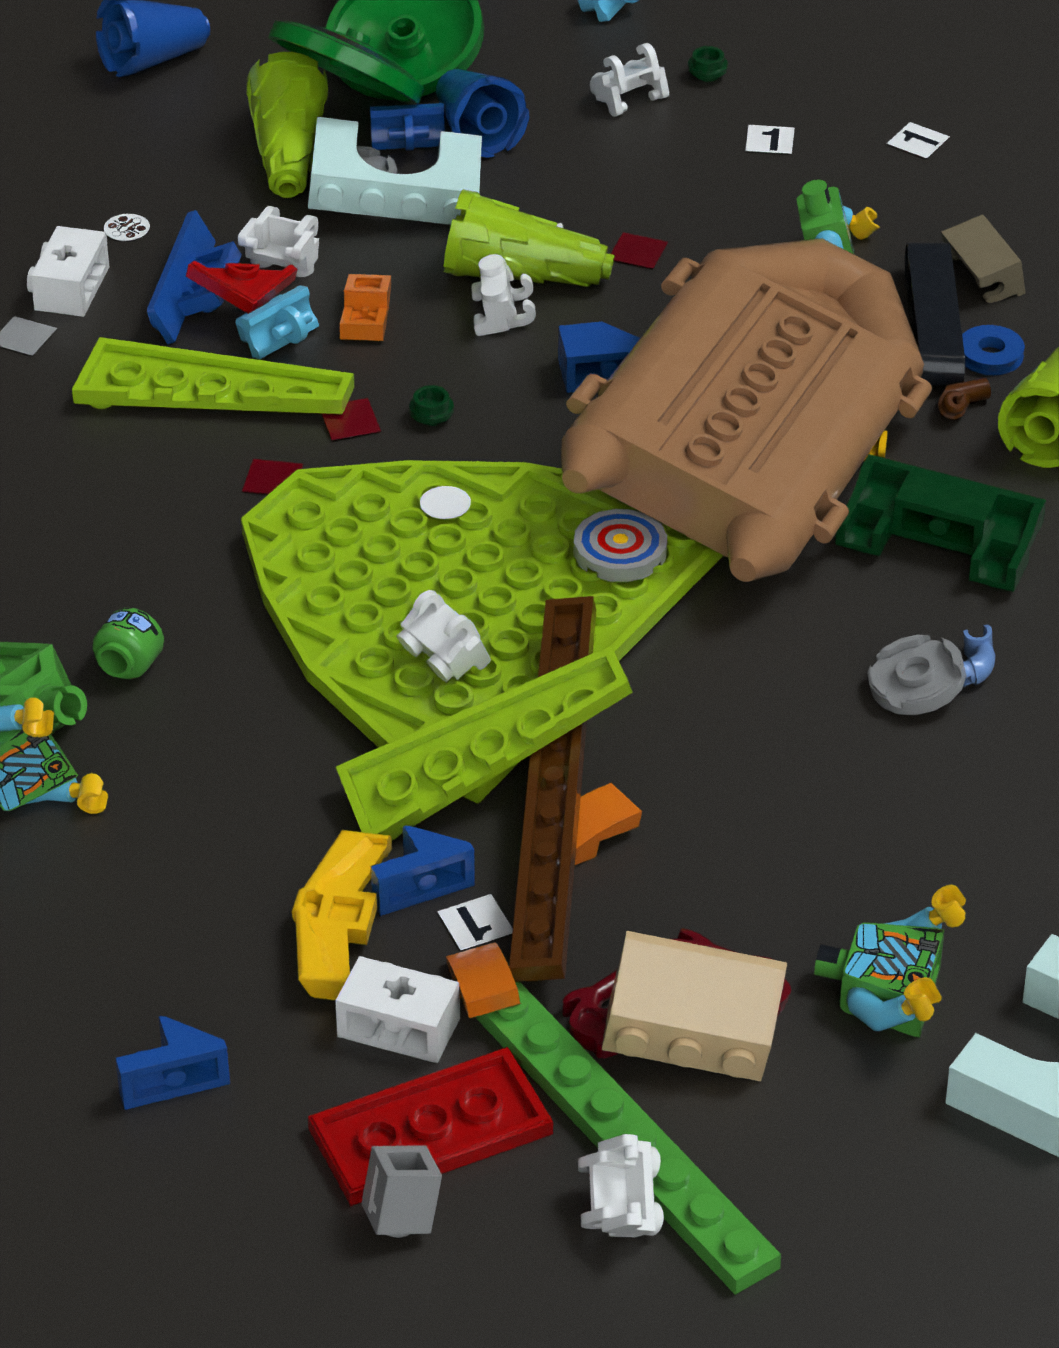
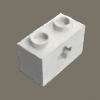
M62 226L56 227L49 242L43 243L40 259L36 266H32L28 272L27 289L33 293L34 310L85 316L110 267L106 232Z
M361 956L358 957L335 1000L337 1037L437 1064L460 1020L459 982Z

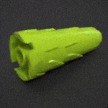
M296 52L272 53L268 55L267 63L260 66L259 59L250 69L247 76V96L259 152L267 173L269 189L274 194L283 198H292L299 193H303L307 186L309 172L312 170L317 117L323 116L324 104L328 98V79L325 70L323 74L318 70V62L304 54Z
M462 189L455 209L461 210L460 215L457 214L456 218L452 219L444 257V273L454 276L467 275L481 278L479 261L487 255L498 254L505 259L516 280H520L522 274H527L535 283L543 284L545 280L589 287L592 284L599 285L601 278L610 279L615 255L607 253L608 246L600 244L599 239L558 227L556 222L521 212L519 207L482 196L476 191Z
M1059 347L1052 352L1045 362L1042 361L1009 393L998 415V429L1008 450L1011 452L1013 447L1023 453L1020 458L1021 461L1044 468L1059 467Z

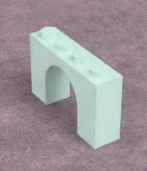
M317 117L308 209L451 225L452 219H455L456 215L461 213V210L455 209L462 189L478 193L480 191L482 136L441 131L438 157L434 166L419 173L394 174L372 167L359 156L356 147L358 121Z
M1051 934L1027 965L1022 1003L1059 1019V937ZM975 1033L949 1067L946 1104L1059 1157V1062H1046L1027 1057Z

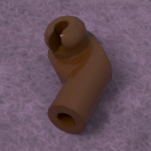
M984 377L947 385L937 403L940 414L949 420L961 418L966 412L969 403L990 399V383Z

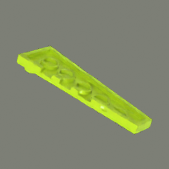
M99 337L72 388L73 403L88 404L97 409H105L114 405L343 414L354 389V373Z
M610 645L336 766V769L361 832L391 835V840H395L403 833V826H415L633 692L621 664Z

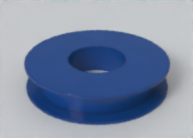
M981 325L973 327L962 334L965 367L976 373L1003 375L1016 370L1023 362L1024 341L1011 329L997 325ZM986 347H993L1001 351L996 353H990L983 351L982 349Z

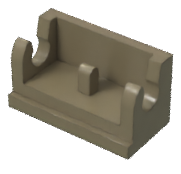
M983 214L941 231L942 241L950 243L952 259L962 261L974 276L976 284L980 288L991 286L995 282L1000 284L997 289L983 294L982 297L987 303L1001 301L1015 294L1017 296L1026 294L1022 261Z

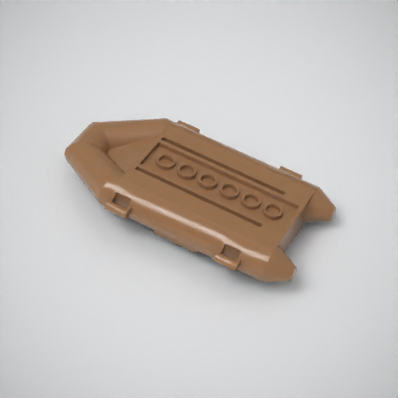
M823 238L717 249L708 253L700 264L689 258H682L661 284L665 294L675 296L609 379L606 380L598 375L589 374L567 400L566 405L569 411L580 415L562 438V480L566 488L574 493L600 490L686 535L688 538L728 557L731 573L743 582L777 575L788 570L812 535L820 543H829L849 514L847 506L838 501V497L896 412L899 410L905 418H913L931 393L932 386L928 381L921 378L924 363L890 272ZM598 392V398L592 400Z

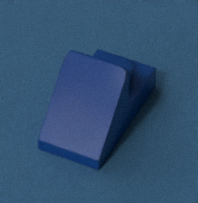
M403 826L404 856L371 866L372 893H377V911L380 916L475 886L474 848L470 842L412 826Z
M159 1016L162 1047L115 1058L119 1094L125 1110L230 1084L228 1053L225 1041L166 1016Z

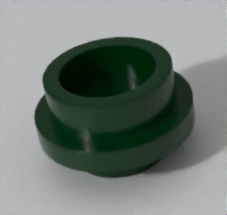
M703 46L695 49L688 61V71L690 74L705 82L717 80L725 75L728 70V62L724 58L723 51L713 46Z
M428 385L415 391L409 403V412L414 420L425 425L434 426L451 418L454 413V403L446 389L436 385Z

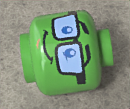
M122 608L113 612L96 633L92 649L99 666L108 675L121 679H135L142 676L161 653L164 636L156 620L148 613L136 608Z

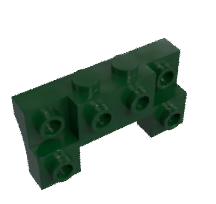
M869 454L861 467L856 485L846 505L849 514L836 532L835 545L880 556L891 534L973 555L970 564L969 580L1014 592L1028 565L1030 548L1044 522L1046 500Z

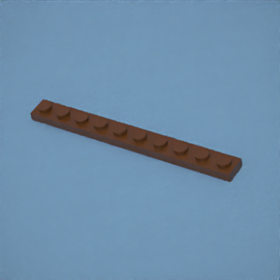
M593 596L548 599L545 601L538 677L593 653L596 606ZM587 721L530 755L509 964L515 982L565 979Z

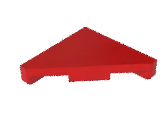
M193 261L188 265L186 277L249 314L265 305L295 281L298 269L290 264L283 270H259L260 264L226 263L225 268H207L201 263Z

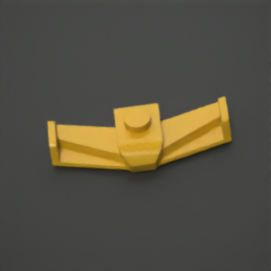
M342 830L305 886L297 892L292 908V918L296 923L298 980L311 997L336 1000L350 974L348 943L368 944L377 911V893L362 891L371 879V866L380 864L391 852V835Z

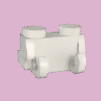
M649 43L638 45L636 48L639 55L644 53L646 58L630 60L623 66L617 56L606 57L603 60L604 66H611L613 70L605 73H596L591 78V92L596 96L597 101L605 102L608 105L609 113L614 117L622 115L623 112L628 110L627 104L624 101L621 102L620 94L646 84L653 86L654 90L648 93L652 101L669 97L665 69L659 66L656 52Z
M267 206L257 219L251 218L238 235V245L245 247L246 258H250L251 264H260V268L269 267L273 264L287 267L291 264L298 269L296 277L309 276L314 272V263L318 259L319 239L314 238L318 231V218L306 215L302 221H296L280 217V211L277 207Z
M498 254L483 257L479 261L481 281L473 283L471 286L472 299L474 301L482 300L485 316L480 313L474 315L476 335L483 336L509 331L511 328L526 326L533 322L536 317L535 305L526 299L533 292L531 277L527 274H522L520 280L523 287L514 289L510 285V281L514 280L513 272L505 259ZM526 299L523 301L525 313L517 315L514 301Z
M428 590L419 595L413 604L412 610L400 624L403 630L396 635L402 646L413 656L417 657L422 651L430 657L427 660V664L445 682L452 677L458 680L472 666L482 670L491 661L473 622L465 615H459L449 607L434 590Z
M624 1134L598 1142V1152L578 1158V1171L590 1174L591 1211L580 1215L582 1228L602 1229V1232L609 1233L611 1237L633 1238L642 1235L654 1236L660 1231L664 1215L660 1204L654 1202L653 1178L659 1172L661 1160L658 1150L651 1146V1142L638 1141L637 1135Z

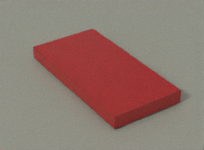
M506 1047L308 1116V1129L350 1206L362 1203L372 1146L426 1145L438 1169L443 1174L553 1135V1120L511 1051Z

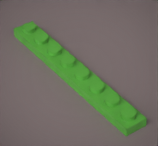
M516 982L521 1004L475 1017L503 1048H509L517 1063L597 1148L598 1142L624 1134L637 1135L638 1141L651 1142V1146L658 1150L661 1160L659 1172L653 1178L654 1202L659 1203L662 1207L664 1220L735 1295L780 1269V1252L521 982Z

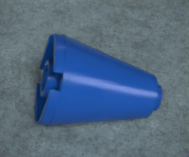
M103 0L96 19L103 18L102 31H96L99 55L109 72L117 71V77L130 76L199 49L205 45L210 35L208 18L203 15L200 9L147 0Z
M461 69L449 70L439 79L436 86V95L439 103L444 104V114L451 131L482 136L481 157L490 158L494 157L495 153L504 149L510 150L516 146L525 134L529 121V109L526 108L525 95L522 90L510 80Z

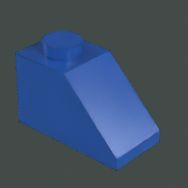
M604 322L558 326V361L566 392H575L589 374H595L608 380L640 338Z

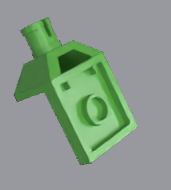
M0 642V703L17 689H19L26 700L34 697L41 700L44 704L43 711L52 710L54 712L53 731L51 734L64 725L76 724L74 719L81 721L87 711L86 696L80 688L71 685L52 644Z

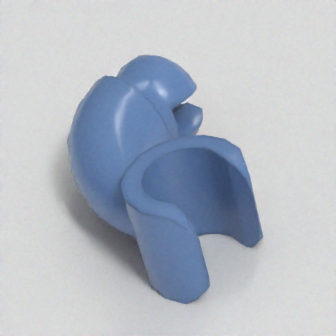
M983 625V637H972L967 629L963 631L964 653L968 658L966 661H963L966 671L963 687H967L970 684L975 686L980 684L991 674L994 668L996 655L993 649L992 628L989 625Z

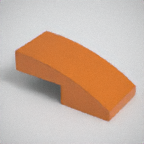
M348 274L344 289V309L340 320V340H384L390 302L391 275Z
M612 783L599 787L580 798L575 865L595 858L600 841L635 829L640 825L642 810Z
M496 942L445 956L453 981L459 982L460 998L463 1000L469 1018L521 1004L513 975Z

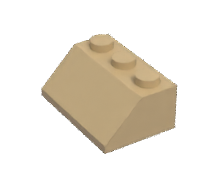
M626 931L609 1001L602 1050L630 1057H640L675 1064L681 1067L730 1075L736 1078L761 1081L772 1045L787 962Z

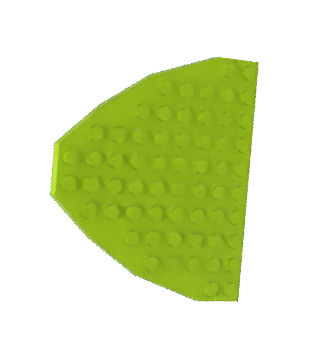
M404 460L297 469L241 518L243 538L263 604L306 680L378 748L538 678L546 600L593 596L596 606L593 653L611 645L620 661L724 556L661 523L667 534V554L662 566L659 563L653 568L651 575L629 582H613L598 578L596 571L587 567L586 572L578 565L574 557L575 530L584 519L597 512L611 509L638 510L600 490L585 493L571 492L563 483L561 468L527 462ZM452 486L465 491L471 499V505L468 511L461 516L451 519H439L427 515L421 509L420 499L425 492L432 488ZM428 590H434L449 607L459 615H465L473 622L480 634V640L491 658L490 663L485 668L479 670L472 666L458 680L452 677L445 682L427 664V660L430 658L422 651L415 657L402 646L396 635L403 630L400 624L410 613L415 600L420 594ZM517 764L463 797L479 804Z

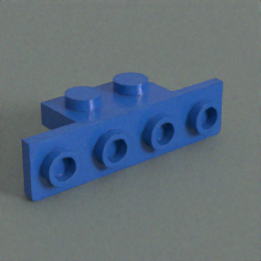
M196 210L187 213L147 307V314L151 325L160 332L167 344L176 341L185 316L201 311L204 313L212 312L224 302L223 298L186 277L188 265L193 261H197L207 268H225L226 263H239L242 255L234 241L214 247L216 241Z

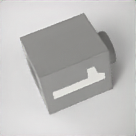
M426 1145L372 1146L361 1204L376 1235L401 1238L409 1234H431L442 1174Z

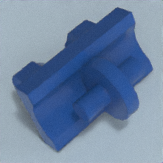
M444 104L370 107L372 148L376 150L405 148L406 151H412L417 147L439 146L441 131H445Z

